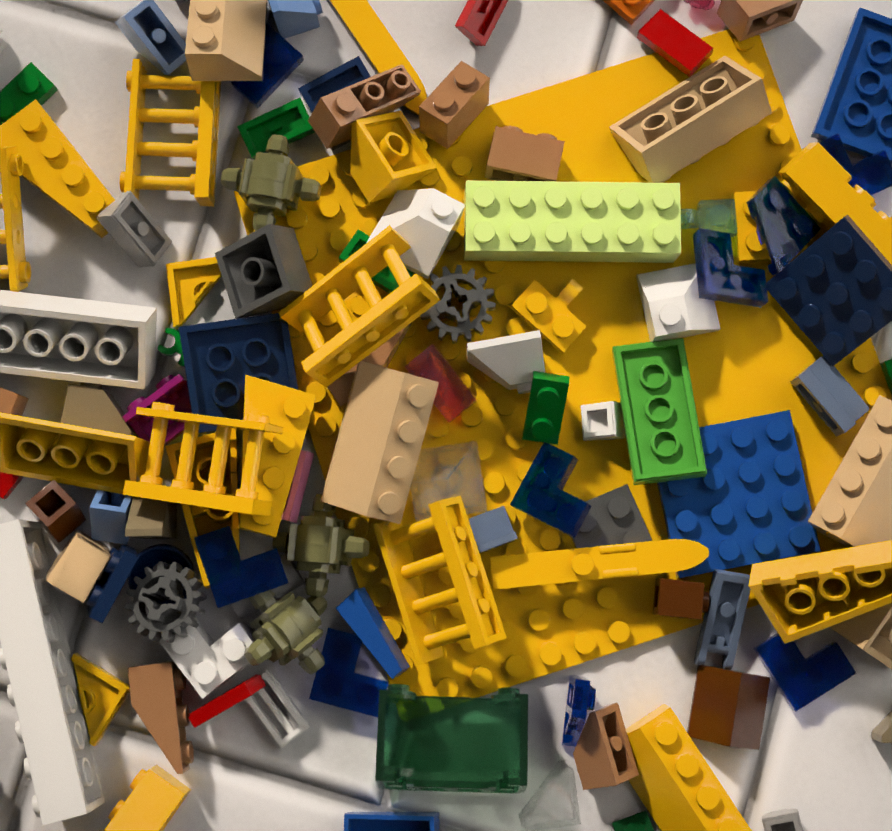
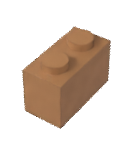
M461 61L419 106L420 133L448 149L489 104L490 77Z
M496 126L485 178L496 181H556L565 141L557 140L551 134L540 133L534 135L525 133L515 126H504L503 128Z

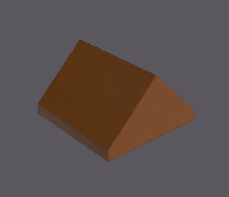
M698 665L687 728L688 735L692 738L728 747L759 750L771 677Z

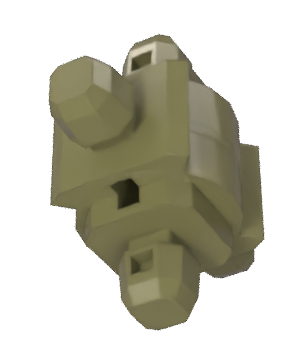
M274 134L269 138L266 147L267 153H256L255 160L245 158L243 171L240 168H227L222 171L221 184L229 190L237 191L251 211L256 212L253 216V228L255 231L268 224L275 225V216H286L287 209L296 211L299 197L302 201H316L320 198V183L313 179L303 178L298 167L288 157L289 142L282 135Z
M316 494L312 506V511H315L314 516H301V523L290 524L289 532H278L276 538H273L272 547L277 552L287 553L286 560L297 561L296 570L309 572L308 578H305V591L307 595L324 597L329 585L327 573L340 574L341 565L351 566L352 558L368 556L370 543L365 538L354 537V530L344 528L345 520L332 518L333 513H336V506L320 501L322 494Z
M260 584L248 594L256 610L259 608L262 612L261 615L250 623V627L255 629L251 634L254 642L246 649L244 656L251 665H259L268 659L273 663L279 660V665L285 666L291 660L298 658L300 661L298 664L305 672L311 675L325 665L324 657L318 648L314 649L312 647V644L323 636V630L318 628L322 624L319 616L326 610L328 605L323 596H310L307 599L301 596L295 598L294 593L289 592L276 601L273 597L275 596L274 592L264 584Z

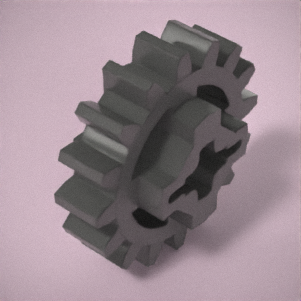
M457 265L455 273H450L446 266L443 267V276L441 278L432 273L430 275V280L433 284L431 287L436 293L444 287L445 293L442 300L420 315L421 320H431L427 325V330L431 332L437 328L439 330L438 339L441 341L447 334L451 335L453 344L457 343L458 336L463 335L466 341L470 342L472 331L482 335L484 329L481 323L491 324L492 317L486 311L495 310L496 305L494 302L487 301V299L494 295L493 289L484 290L483 288L487 278L484 276L476 280L474 268H471L467 274H463L461 265ZM457 282L467 284L473 289L466 290L458 286ZM452 292L459 302H464L462 318L455 307H449L451 306ZM481 304L479 314L470 323L469 314L471 310ZM447 318L455 322L457 327L449 326L440 320Z
M160 561L157 565V571L148 566L145 567L146 577L142 579L135 576L133 580L138 585L136 590L130 589L126 592V594L133 597V602L125 605L126 610L134 612L128 619V622L138 626L136 631L138 634L145 637L149 635L150 640L158 643L161 638L166 642L173 643L175 633L186 638L188 636L186 630L188 625L195 628L199 626L194 619L195 615L205 614V610L199 607V602L206 600L207 595L197 591L203 586V582L198 578H193L194 571L187 567L183 569V566L177 562H172L169 567L168 564ZM184 588L186 590L187 599H185L183 595ZM172 600L176 603L160 604L156 601ZM145 605L149 611L148 615L146 614Z

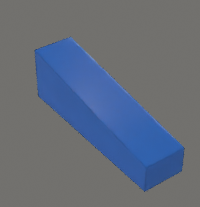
M365 587L355 589L336 607V610L391 679H394L410 666Z
M347 812L344 814V831H440L439 812Z

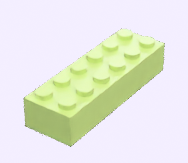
M466 180L464 191V261L674 263L681 254L680 183Z

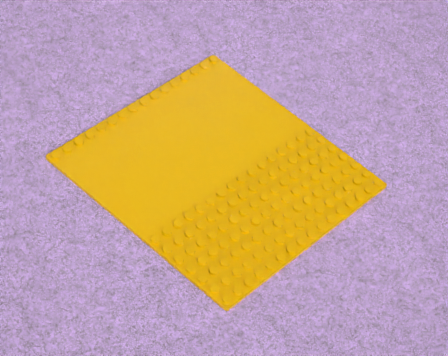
M730 29L701 38L713 47V53L694 74L723 56H727L762 78L772 113L760 120L757 125L747 128L731 138L728 143L718 146L705 154L699 161L689 164L673 174L668 180L660 182L680 183L681 254L674 263L464 261L463 211L459 226L432 273L441 278L443 276V267L445 266L450 273H455L457 265H461L463 274H467L471 268H474L476 280L484 276L487 278V282L483 287L484 290L493 289L494 295L487 299V301L494 302L496 305L495 310L486 311L492 317L491 324L482 322L481 325L484 333L479 335L472 331L470 342H467L464 336L460 335L458 336L457 343L453 344L451 335L448 334L442 341L439 340V330L437 328L431 332L427 330V325L431 320H421L419 316L412 322L387 367L439 382L401 521L404 527L432 517L428 504L460 495L468 519L505 506L518 539L482 552L480 556L507 638L474 649L471 638L441 646L444 653L443 657L417 666L373 526L385 521L336 507L335 514L337 519L345 520L344 528L354 530V537L365 538L370 543L368 556L352 558V568L359 588L365 587L410 666L394 679H391L386 672L396 707L402 720L409 721L702 624L704 613H702V620L652 614L656 578L705 583L704 591H709L713 572L677 578L676 572L496 590H493L490 557L575 549L560 513L626 484L629 486L652 541L669 539L657 483L633 485L626 436L624 439L584 441L582 434L581 405L608 401L620 403L612 348L614 346L650 342L636 278L637 274L706 261L720 330L683 337L699 427L790 410L812 513L879 395L892 400V395L871 337L834 365L869 407V411L855 421L856 424L846 433L835 436L790 382L823 356V354L763 285L829 229L823 222L817 224L804 210L808 205L799 195L796 198L792 197L781 185L784 179L778 172L800 153L802 149L760 35L739 42ZM655 52L486 106L448 149L420 133V127L413 129L437 168L404 190L434 188L464 204L466 180L496 181L485 178L496 126L502 128L504 126H515L525 133L534 135L546 133L555 136L557 140L565 141L556 179L558 182L650 183L636 171L612 135L609 127L689 77ZM351 149L297 166L303 178L313 179L320 183V198L316 201H302L299 197L296 211L287 209L286 216H275V225L294 229L312 286L341 264L339 256L358 229L368 236L372 234L394 198L392 196L371 203L367 201L351 175ZM769 190L775 259L772 262L737 264L732 194L743 191ZM234 191L246 233L249 235L255 232L253 216L256 212L251 211L239 193ZM420 276L430 286L433 285L430 276L428 279ZM574 279L583 289L566 308L587 327L563 354L558 352L541 336L545 373L570 376L558 445L522 440L530 393L518 394L517 389L508 390L468 363L466 356L467 343L535 331L509 307L533 280H536L556 298L567 284ZM457 282L458 286L466 290L473 289L467 284ZM376 286L382 299L389 294ZM444 287L437 292L440 300H442L445 293ZM360 288L344 299L353 321L370 309ZM452 292L451 306L449 307H455L462 318L464 302H459ZM481 304L471 310L469 314L470 323L479 314ZM279 309V310H275V311H271V312H272V314H275V313H279V312H280L281 310H283V309ZM332 310L316 321L326 343L342 331ZM447 318L440 320L449 326L457 327L455 322ZM288 324L298 390L317 395L308 429L326 482L345 410H342L328 387L323 386L305 373L301 362L314 353L305 332L300 333ZM437 531L408 541L414 562L443 552ZM817 532L821 551L808 554L848 547ZM752 564L724 570L750 575ZM448 566L419 576L425 597L454 588ZM751 589L746 609L759 605ZM459 602L430 611L437 632L466 623Z

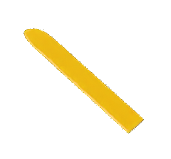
M329 0L378 73L401 64L405 67L421 90V93L403 106L412 113L419 115V106L427 98L425 87L368 1Z
M667 539L490 557L493 590L678 572L701 564L709 557V549L696 541Z

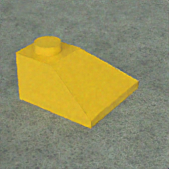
M401 110L356 119L352 123L351 175L369 203L394 196L398 190H404L437 168Z

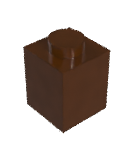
M55 480L51 481L25 503L36 521L58 544L86 521L77 503Z
M656 578L652 614L702 620V613H707L709 607V591H704L705 583Z

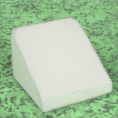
M608 401L581 405L584 441L625 438L623 416L619 402Z

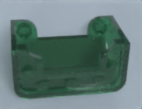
M390 684L388 685V690H379L375 782L379 789L500 794L525 792L528 775V694H520V689L504 687L498 688V694L491 695L490 698L417 696L415 692L410 691L409 685Z

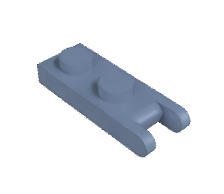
M714 569L709 589V607L707 613H704L694 657L695 664L704 665L707 652L724 654L722 668L732 669L750 594L748 586L749 574Z

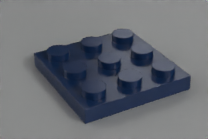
M849 215L843 217L763 285L832 366L892 321V265Z
M279 313L179 327L192 414L243 420L245 375L298 390L288 323L280 318ZM200 424L198 434L214 432L217 426Z

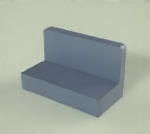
M821 356L790 381L835 436L846 433L856 424L855 421L869 411L868 405L824 356Z
M505 506L469 518L479 553L518 539Z

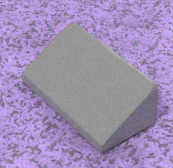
M126 191L96 217L131 260L139 267L155 266L172 242L131 191Z

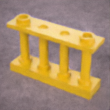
M133 59L132 71H127L126 86L128 92H130L126 170L120 174L121 192L131 191L139 200V190L190 191V194L194 195L200 206L214 207L221 81H192L191 76L147 75V70L141 60ZM146 89L195 90L197 94H200V106H195L194 110L145 108ZM144 122L194 124L195 128H198V140H193L192 143L143 142ZM142 156L191 157L193 161H196V174H191L190 177L140 176Z
M7 146L0 148L2 185L0 209L4 211L5 230H0V244H6L8 265H0V279H9L10 291L19 292L28 287V283L31 280V265L26 261L19 177L23 174V159L18 154L17 146Z
M390 225L279 312L280 318L300 333L305 332L314 353L303 360L301 364L305 373L325 387H328L440 301L436 291L417 273L412 277L409 275L400 256L410 249L411 246ZM388 266L399 287L382 299L371 278ZM360 288L370 309L353 321L344 299ZM332 310L342 331L326 343L316 321Z
M152 402V408H136V414L153 417L154 420L145 475H141L140 482L125 480L123 495L245 514L270 516L272 501L259 500V492L255 491L264 432L283 434L284 427L270 424L269 416L248 414L247 420L175 412V405ZM168 421L185 422L176 480L172 479L171 486L162 485L163 478L160 477ZM200 424L217 426L208 484H204L203 491L193 490L194 482H191ZM232 428L249 430L241 487L236 489L235 496L225 495L226 487H223Z
M461 495L428 504L432 517L403 527L402 521L400 524L385 521L373 525L417 666L443 657L444 653L441 646L471 638L474 649L507 638ZM437 531L443 552L414 562L408 541ZM448 566L454 588L425 597L419 576ZM459 602L466 623L437 632L430 611Z

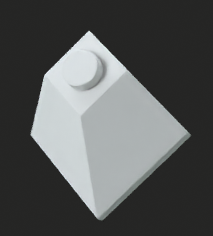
M434 188L398 190L366 243L390 225L411 246L410 249L400 256L405 267L428 279L459 226L465 204Z
M706 261L636 275L650 342L683 338L720 330Z
M540 330L467 343L466 356L468 363L508 390L517 389L518 394L530 393L533 371L545 373Z

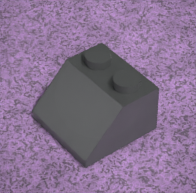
M268 224L215 253L235 319L283 309L312 287L293 228Z

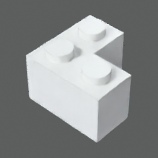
M194 617L199 626L195 628L188 625L186 627L188 635L186 638L175 633L173 643L166 642L163 638L159 642L203 699L210 696L250 664L245 658L244 653L254 642L251 635L253 632L245 622L238 623L214 642L197 618Z

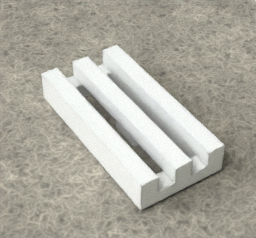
M269 668L260 673L262 679L267 681L299 726L296 729L292 726L265 687L257 692L288 733L284 738L252 695L244 700L279 749H282L307 730L310 724Z

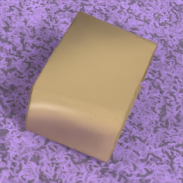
M77 529L47 570L46 581L85 603L110 559L109 548Z

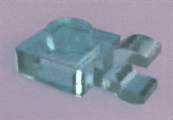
M735 199L700 200L697 204V210L681 209V229L699 228L700 238L734 237L737 234Z

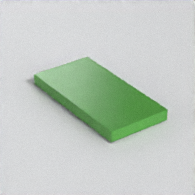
M677 338L614 346L612 354L633 485L706 477L707 469L684 339Z

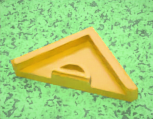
M216 257L166 264L172 321L175 329H179V327L185 324L222 277Z
M74 653L71 661L74 663L79 698L90 736L89 743L95 747L102 739L130 693V686L80 654Z

